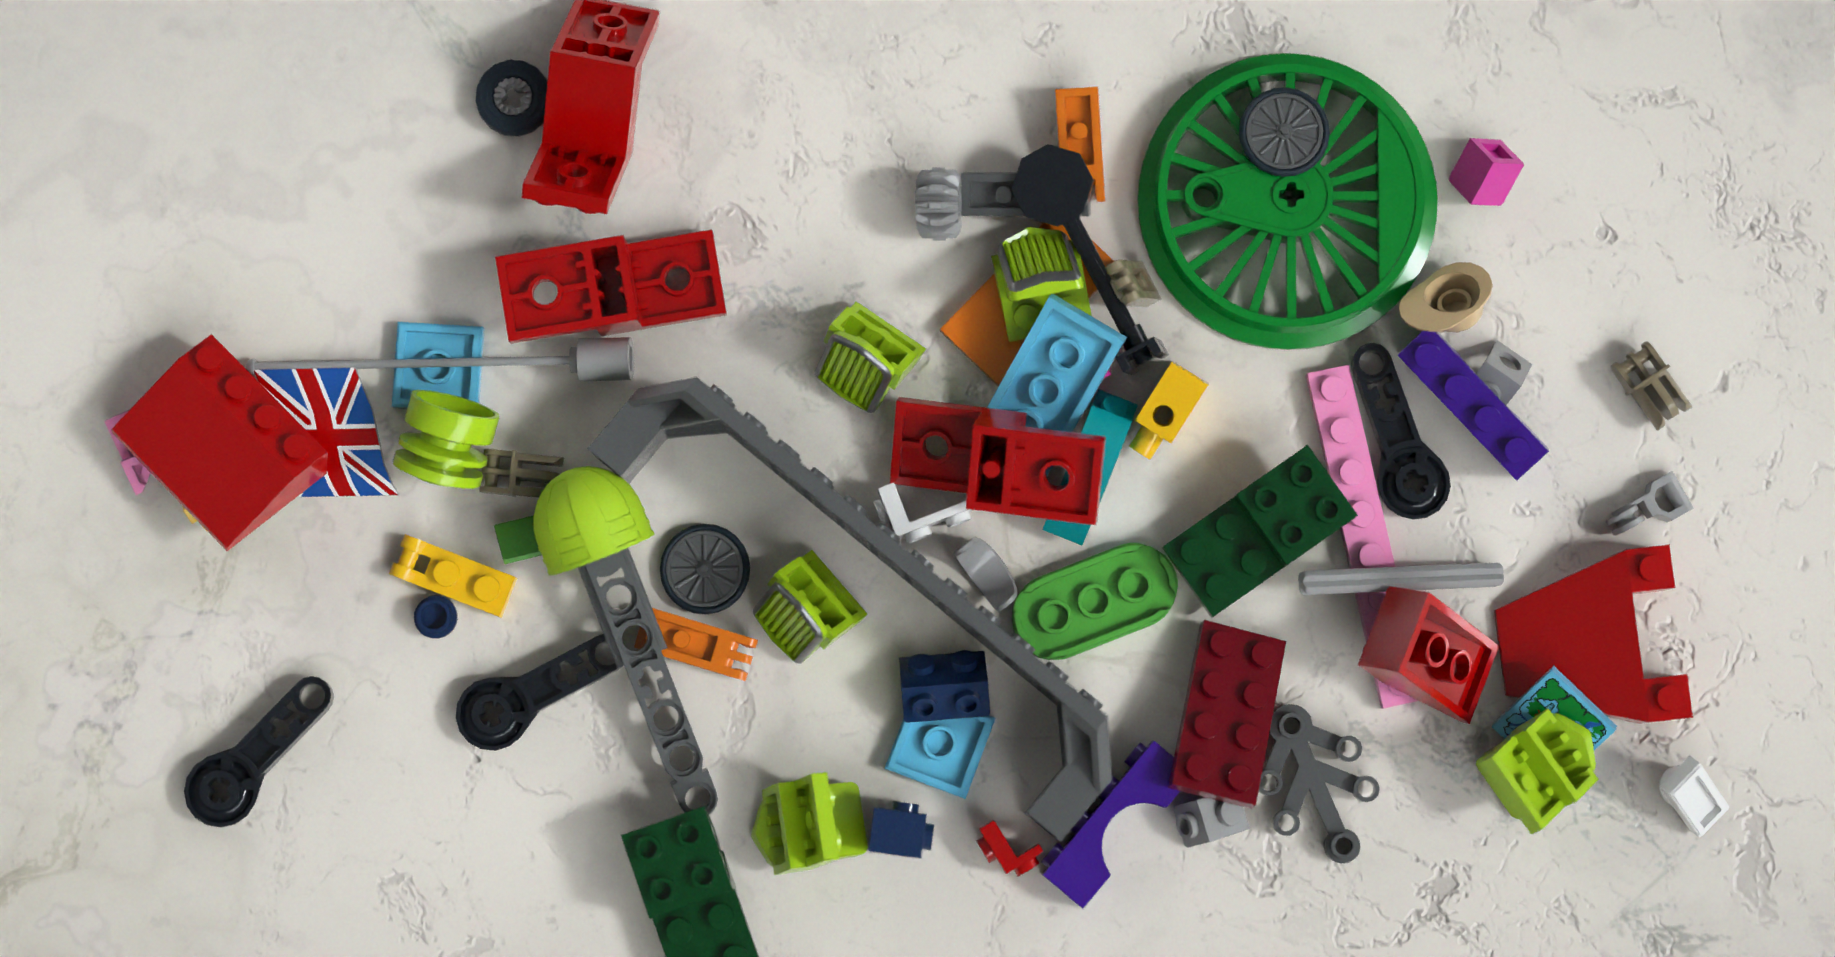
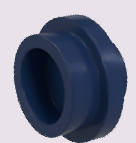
M437 595L423 599L417 605L414 612V622L419 632L433 639L449 635L456 627L458 620L454 604L449 599Z

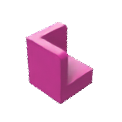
M1470 138L1449 176V182L1471 205L1500 206L1504 203L1525 164L1502 140Z

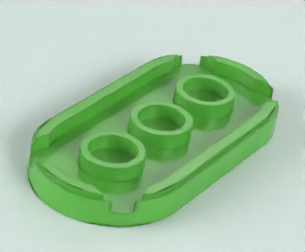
M1140 543L1119 545L1042 575L1025 585L1018 594L1012 609L1014 633L1028 642L1035 649L1032 654L1039 658L1063 660L1152 626L1163 619L1175 601L1178 589L1177 574L1167 556L1153 547Z

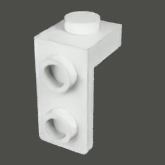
M894 482L878 488L880 499L873 502L880 522L884 525L890 523L893 532L900 538L905 537L908 544L930 536L932 534L930 527L946 522L947 527L951 528L972 519L969 512L974 511L966 509V501L909 522Z

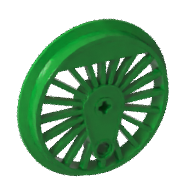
M1267 54L1247 58L1212 72L1197 82L1176 101L1158 125L1148 145L1139 178L1138 215L1142 238L1149 259L1167 290L1183 308L1212 330L1236 341L1267 349L1298 350L1329 345L1347 339L1380 320L1402 299L1418 277L1427 259L1437 222L1438 197L1433 164L1426 144L1408 113L1393 96L1364 74L1344 64L1305 54ZM1272 81H1284V87L1295 89V81L1320 85L1316 101L1323 110L1330 89L1354 101L1329 135L1328 146L1323 157L1311 169L1296 176L1281 177L1270 175L1260 170L1249 159L1196 120L1215 104L1239 136L1241 119L1225 97L1248 87L1251 99L1253 100L1262 93L1259 84ZM1362 107L1375 117V130L1323 167L1320 163L1359 110ZM1189 131L1236 165L1220 168L1175 152L1181 140ZM1376 142V164L1330 178L1329 175ZM1171 164L1200 173L1190 179L1184 190H1167ZM1376 175V191H1333L1334 188ZM1197 189H1208L1215 197V204L1211 207L1199 206L1193 199V192ZM1285 190H1291L1292 197L1299 198L1293 207L1287 206L1286 199H1280ZM1167 202H1181L1183 211L1193 222L1172 228ZM1333 202L1376 203V218L1333 205ZM1328 215L1375 230L1376 250L1329 218ZM1214 226L1233 231L1189 263L1176 242L1177 238ZM1321 226L1377 266V285L1370 292L1367 291L1320 228ZM1244 235L1255 236L1215 291L1196 274L1195 271ZM1311 235L1359 300L1339 310H1334L1310 240ZM1264 239L1271 240L1249 309H1244L1223 297ZM1280 242L1285 243V318L1258 313ZM1296 242H1300L1323 315L1297 318Z

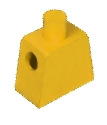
M1172 361L1136 417L1135 421L1142 426L1129 447L1151 460L1163 439L1169 443L1173 442L1209 383ZM1161 405L1168 406L1173 411V415L1167 424L1159 423L1154 417Z

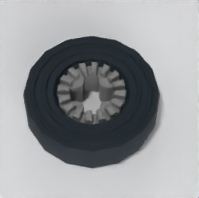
M506 60L494 64L483 74L477 85L475 102L479 115L490 129L502 135L522 136L534 132L544 123L547 78L537 67L525 61ZM512 88L517 93L525 92V95L520 99L522 105L517 107V109L512 104L506 106L503 104L508 99L506 92Z

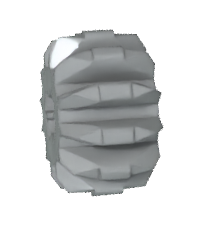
M935 167L932 170H921L918 174L915 191V219L917 222L916 229L922 238H932L933 241L946 240V238H957L961 232L963 217L961 178L956 170Z

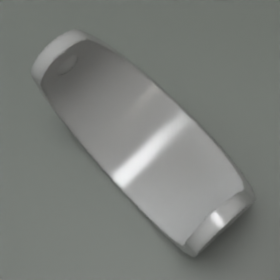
M974 537L954 552L962 568L996 611L1003 610L1016 599L1017 588L1010 571L1000 556L985 541Z

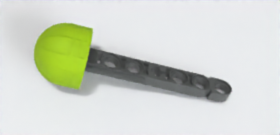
M582 466L567 470L556 476L546 485L538 498L534 512V534L539 546V552H541L543 562L548 569V575L552 576L578 568L616 667H625L665 771L675 779L670 784L679 806L684 813L693 810L686 805V793L692 787L702 786L708 790L710 795L709 803L706 806L710 815L717 806V792L708 769H702L703 756L661 650L668 647L628 548L655 535L650 527V521L644 512V506H642L638 495L630 484L611 471L595 466ZM622 568L624 577L612 578L602 586H599L597 577L611 576ZM614 585H623L631 593L630 603L624 609H612L607 604L606 594ZM632 625L641 626L647 635L646 643L637 650L626 648L622 642L624 630ZM650 666L654 672H662V677L657 679L660 693L663 694L669 689L671 697L657 699L647 707L645 698L654 697L648 685H639L638 679L644 676L643 668ZM662 706H671L678 712V722L670 730H661L654 724V714ZM686 746L694 753V761L686 770H677L670 764V753L676 747Z

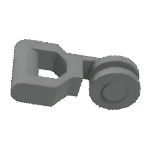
M1671 471L1647 484L1643 496L1612 512L1613 517L1606 520L1608 526L1613 523L1617 525V528L1612 531L1613 535L1616 536L1645 520L1643 515L1634 516V512L1639 510L1636 504L1639 505L1646 519L1655 517L1665 522H1670L1694 508L1675 474ZM1660 487L1663 488L1674 508L1669 512L1660 509L1655 501L1656 490Z

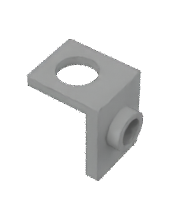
M1496 341L1476 374L1507 405L1522 386L1532 364L1501 342ZM1500 357L1510 360L1517 370L1507 367L1500 360Z

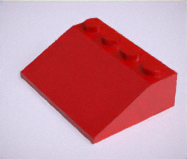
M212 334L177 359L111 429L114 436L226 551H229L327 474L328 452Z

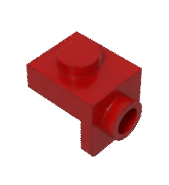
M995 820L979 828L983 837L976 840L988 862L991 863L997 859L1005 874L1014 870L1017 877L1040 864L1036 856L1044 851L1039 844L1016 856Z

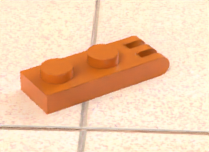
M1098 86L1055 89L1059 148L1081 154L1094 179L1093 185H1096V201L1105 202Z
M652 608L668 647L661 650L663 657L746 681L748 673L742 669L732 668L734 660L751 665L753 656L737 652L739 644L748 648H756L757 639ZM641 626L634 648L637 649L643 647L647 640L646 631Z

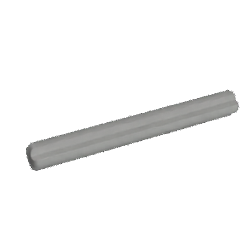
M1500 563L1306 570L1299 573L1298 576L1299 591L1303 595L1386 592L1388 586L1412 590L1496 587L1504 582L1503 566Z

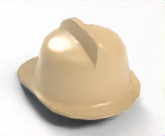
M1456 262L1443 266L1425 281L1411 289L1401 299L1398 308L1400 317L1408 326L1420 331H1437L1442 333L1468 330L1479 321L1483 314L1484 304L1491 296L1493 284L1490 274L1483 267L1470 262Z

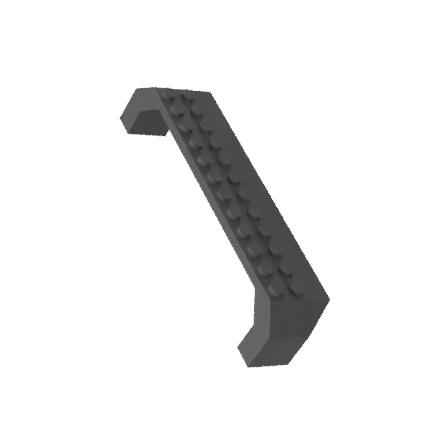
M698 377L638 388L588 447V450L615 474L630 484L667 439L729 434L1057 706L1062 767L1024 813L1057 841H1062L1112 780L1108 716L1100 710L1103 705L1084 689L1078 692L1066 682L1069 677L1053 663L1048 661L1045 665L1032 654L1035 649L1015 633L1011 637L1000 628L1001 621L982 605L977 609L966 600L967 593L950 578L943 581L933 572L934 565L916 550L910 553L900 545L901 538L882 522L878 526L866 517L868 515L866 513L867 510L847 494L843 498L834 491L833 482L817 468L813 467L809 470L801 463L800 455L781 439L776 443L767 435V428L749 412L742 415L735 409L736 405L733 403V400L715 384L708 387Z

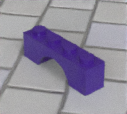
M1422 331L1398 354L1400 359L1516 481L1549 452V448L1482 381L1437 331Z
M1151 741L1147 747L1140 742L1124 761L1129 766L1124 775L1119 780L1113 775L1111 776L1112 780L1098 796L1102 801L1092 813L1086 811L1071 829L1074 835L1064 847L1057 842L1041 861L1046 866L1042 875L1082 909L1111 876L1102 853L1103 835L1111 819L1121 810L1140 803L1167 808L1180 792L1179 790L1168 788L1174 757L1155 741Z

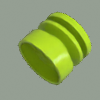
M414 390L408 403L405 422L421 431V433L406 432L400 434L398 442L404 449L395 451L393 465L399 470L431 484L462 489L478 488L481 485L483 474L477 468L486 466L487 456L471 447V445L487 446L492 444L499 421V413L485 405L463 397L431 390Z

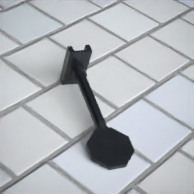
M1047 144L1021 158L1012 192L1026 218L1056 227H1065L1119 332L1127 337L1123 344L1125 351L1115 358L1123 373L1133 375L1139 372L1133 360L1139 366L1153 358L1150 351H1152L1155 357L1160 359L1169 356L1160 339L1155 337L1147 338L1140 323L1135 324L1127 307L1116 296L1110 283L1112 278L1108 274L1098 251L1080 219L1081 215L1085 213L1094 184V179L1081 154Z

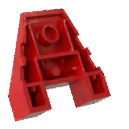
M1670 545L1626 549L1494 610L1505 696L1520 698L1549 669L1555 666L1607 717L1637 724L1693 718L1687 674L1644 679L1633 594L1659 592L1675 588Z

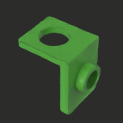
M534 515L494 525L504 564L542 556L534 534Z

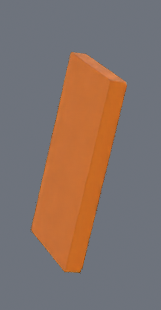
M1043 223L1039 227L1044 229L1060 230L1069 237V240H1071L1064 226L1056 227L1050 224ZM1092 240V242H1093V244H1094L1096 250L1098 251V253H1099V255H1100V257H1101V259H1102V261H1103L1105 267H1106L1107 265H1109L1110 263L1114 262V260L1111 259V258ZM1082 261L1088 298L1090 299L1097 291V288ZM995 274L940 328V332L998 387L1025 340L1008 341Z

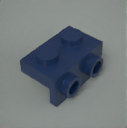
M962 650L948 654H916L911 657H899L905 722L984 717L990 715L985 651L972 652Z

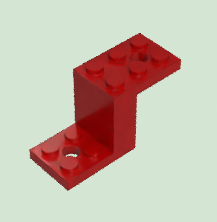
M607 0L574 1L550 51L542 143L524 179L522 198L535 200L538 204L545 206L561 205L576 208L586 214L608 213L632 155L642 63L659 25V10Z

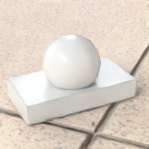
M1691 756L1681 765L1672 766L1666 770L1659 780L1661 797L1675 808L1688 829L1699 838L1729 809L1728 804L1702 765Z

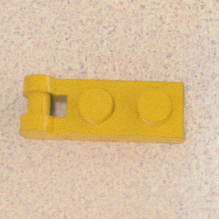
M404 534L400 544L403 547L398 563L393 562L389 571L390 575L502 618L517 581L516 577ZM419 554L431 558L425 574L413 570Z

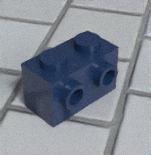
M893 801L892 810L875 807L868 852L921 859L922 850L931 851L934 824L926 823L927 814L918 813L919 804Z

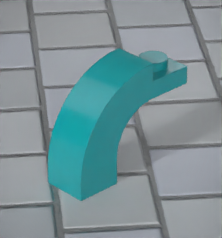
M1098 389L1081 434L1106 437L1100 493L1101 502L1138 405ZM1067 470L1065 471L1060 486L1065 485L1069 482V474ZM1046 519L1042 530L1082 546L1091 525Z

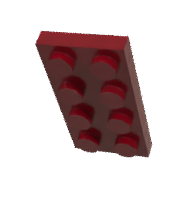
M1203 620L1200 623L1168 788L1249 809L1256 806L1286 641Z

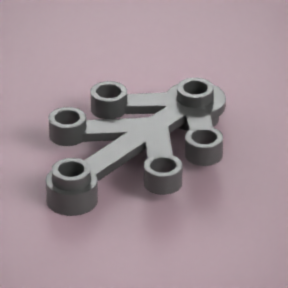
M1295 704L1283 705L1273 712L1270 734L1274 738L1275 743L1261 775V780L1266 774L1273 775L1276 778L1277 784L1272 791H1266L1263 789L1260 781L1259 792L1266 796H1272L1281 790L1283 781L1280 773L1291 750L1298 768L1281 811H1278L1273 817V828L1278 834L1283 836H1290L1298 831L1300 826L1298 815L1309 789L1328 833L1324 840V851L1327 857L1337 863H1349L1358 856L1360 841L1353 831L1345 829L1326 783L1353 793V796L1361 802L1373 801L1379 794V784L1371 776L1358 777L1316 760L1308 744L1309 742L1335 751L1336 756L1341 761L1352 762L1357 760L1362 753L1361 742L1356 737H1340L1313 726L1311 716L1303 707ZM1289 717L1295 718L1299 723V729L1295 734H1289L1284 729V721ZM1346 740L1353 742L1356 747V751L1351 757H1345L1341 753V745ZM1364 780L1369 781L1373 786V792L1369 797H1363L1358 792V786ZM1284 814L1290 815L1294 821V825L1289 831H1283L1278 825L1279 818ZM1345 837L1350 841L1351 848L1348 853L1342 855L1336 850V842L1338 839Z

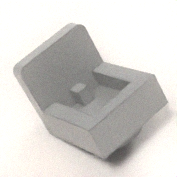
M1204 797L1174 806L1173 808L1176 816L1177 830L1187 848L1209 843L1250 829L1244 808L1241 806Z

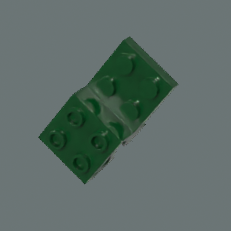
M1306 445L1240 491L1232 499L1164 545L1162 549L1209 616L1213 618L1356 518L1358 514L1310 447Z
M706 806L621 835L648 917L653 919L665 957H759L736 891L737 887L724 851L720 848L717 833Z

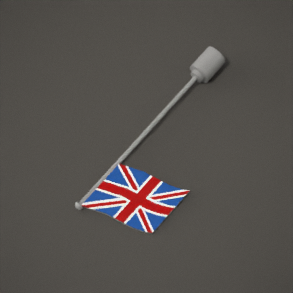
M631 337L579 338L577 347L570 348L569 356L256 363L255 358L246 363V370L251 375H256L258 382L328 452L327 474L298 497L399 495L394 487L385 466L374 410L357 369L569 364L571 373H577L579 381L632 380L634 374V349Z

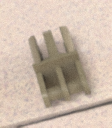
M1645 341L1641 344L1642 349L1636 354L1629 352L1626 354L1627 360L1621 364L1613 363L1611 369L1626 390L1625 395L1627 396L1631 393L1658 431L1665 426L1664 418L1670 420L1679 414L1678 409L1686 412L1692 408V405L1666 370L1671 366L1669 364L1666 365L1654 347ZM1648 360L1657 370L1652 375L1649 374L1643 365ZM1632 371H1635L1642 381L1636 386L1628 376Z
M484 449V455L488 456L487 465L482 467L481 471L482 474H485L484 486H480L479 492L512 497L526 496L539 498L541 490H544V488L520 486L521 481L549 483L559 473L523 469L522 463L561 467L563 466L564 457L518 453L516 450ZM500 457L511 458L510 470L499 469ZM498 476L509 477L508 488L497 487Z

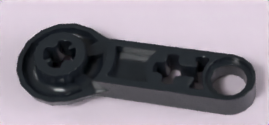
M1377 343L1364 344L1354 354L1351 369L1381 451L1378 475L1380 496L1387 508L1398 516L1412 520L1427 518L1438 512L1448 499L1451 488L1449 472L1442 460L1421 441L1388 350ZM1372 352L1379 355L1383 361L1382 371L1375 375L1366 374L1362 371L1359 360L1363 354ZM1385 377L1389 378L1390 383H1384L1382 388L1387 399L1395 398L1397 402L1391 408V414H1387L1384 408L1376 409L1375 403L1380 399L1378 388L1375 386L1368 390L1366 384H1376ZM1413 473L1416 479L1423 478L1426 485H1422L1420 488L1423 493L1416 495L1413 489L1406 490L1404 488L1403 482L1409 479L1406 474Z
M604 634L586 641L520 677H490L474 682L464 690L457 703L455 718L459 732L468 743L479 749L496 751L511 746L523 735L540 711L621 668H617L615 663L607 666L600 664L596 660L595 650L597 646L606 641ZM587 650L590 663L598 673L589 676V670L586 668L576 674L578 680L576 684L570 685L567 680L559 682L557 676L562 673L561 665L568 662L572 667L583 663L584 661L579 654ZM493 702L494 707L501 704L504 712L499 715L501 722L496 726H491L492 723L490 721L486 725L481 721L480 716L486 713L484 705Z
M310 676L303 678L291 688L235 747L208 756L194 765L186 778L184 788L186 805L193 816L206 825L220 828L234 825L244 819L256 803L264 776L332 706L334 694L331 686L319 677ZM317 684L325 692L324 702L318 708H307L301 700L302 691L308 685ZM293 701L296 708L308 715L309 718L303 723L301 718L296 717L289 725L292 734L288 738L283 735L275 738L273 733L276 727L273 722L276 718L285 721L294 713L292 710L287 709V705ZM217 779L219 783H224V779H227L231 784L227 788L231 796L225 802L222 798H218L217 802L211 798L215 792L211 785Z

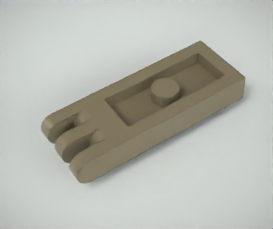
M1119 259L1105 267L1108 274L1114 277V279L1110 280L1111 286L1118 299L1125 306L1148 307L1162 299L1143 262Z

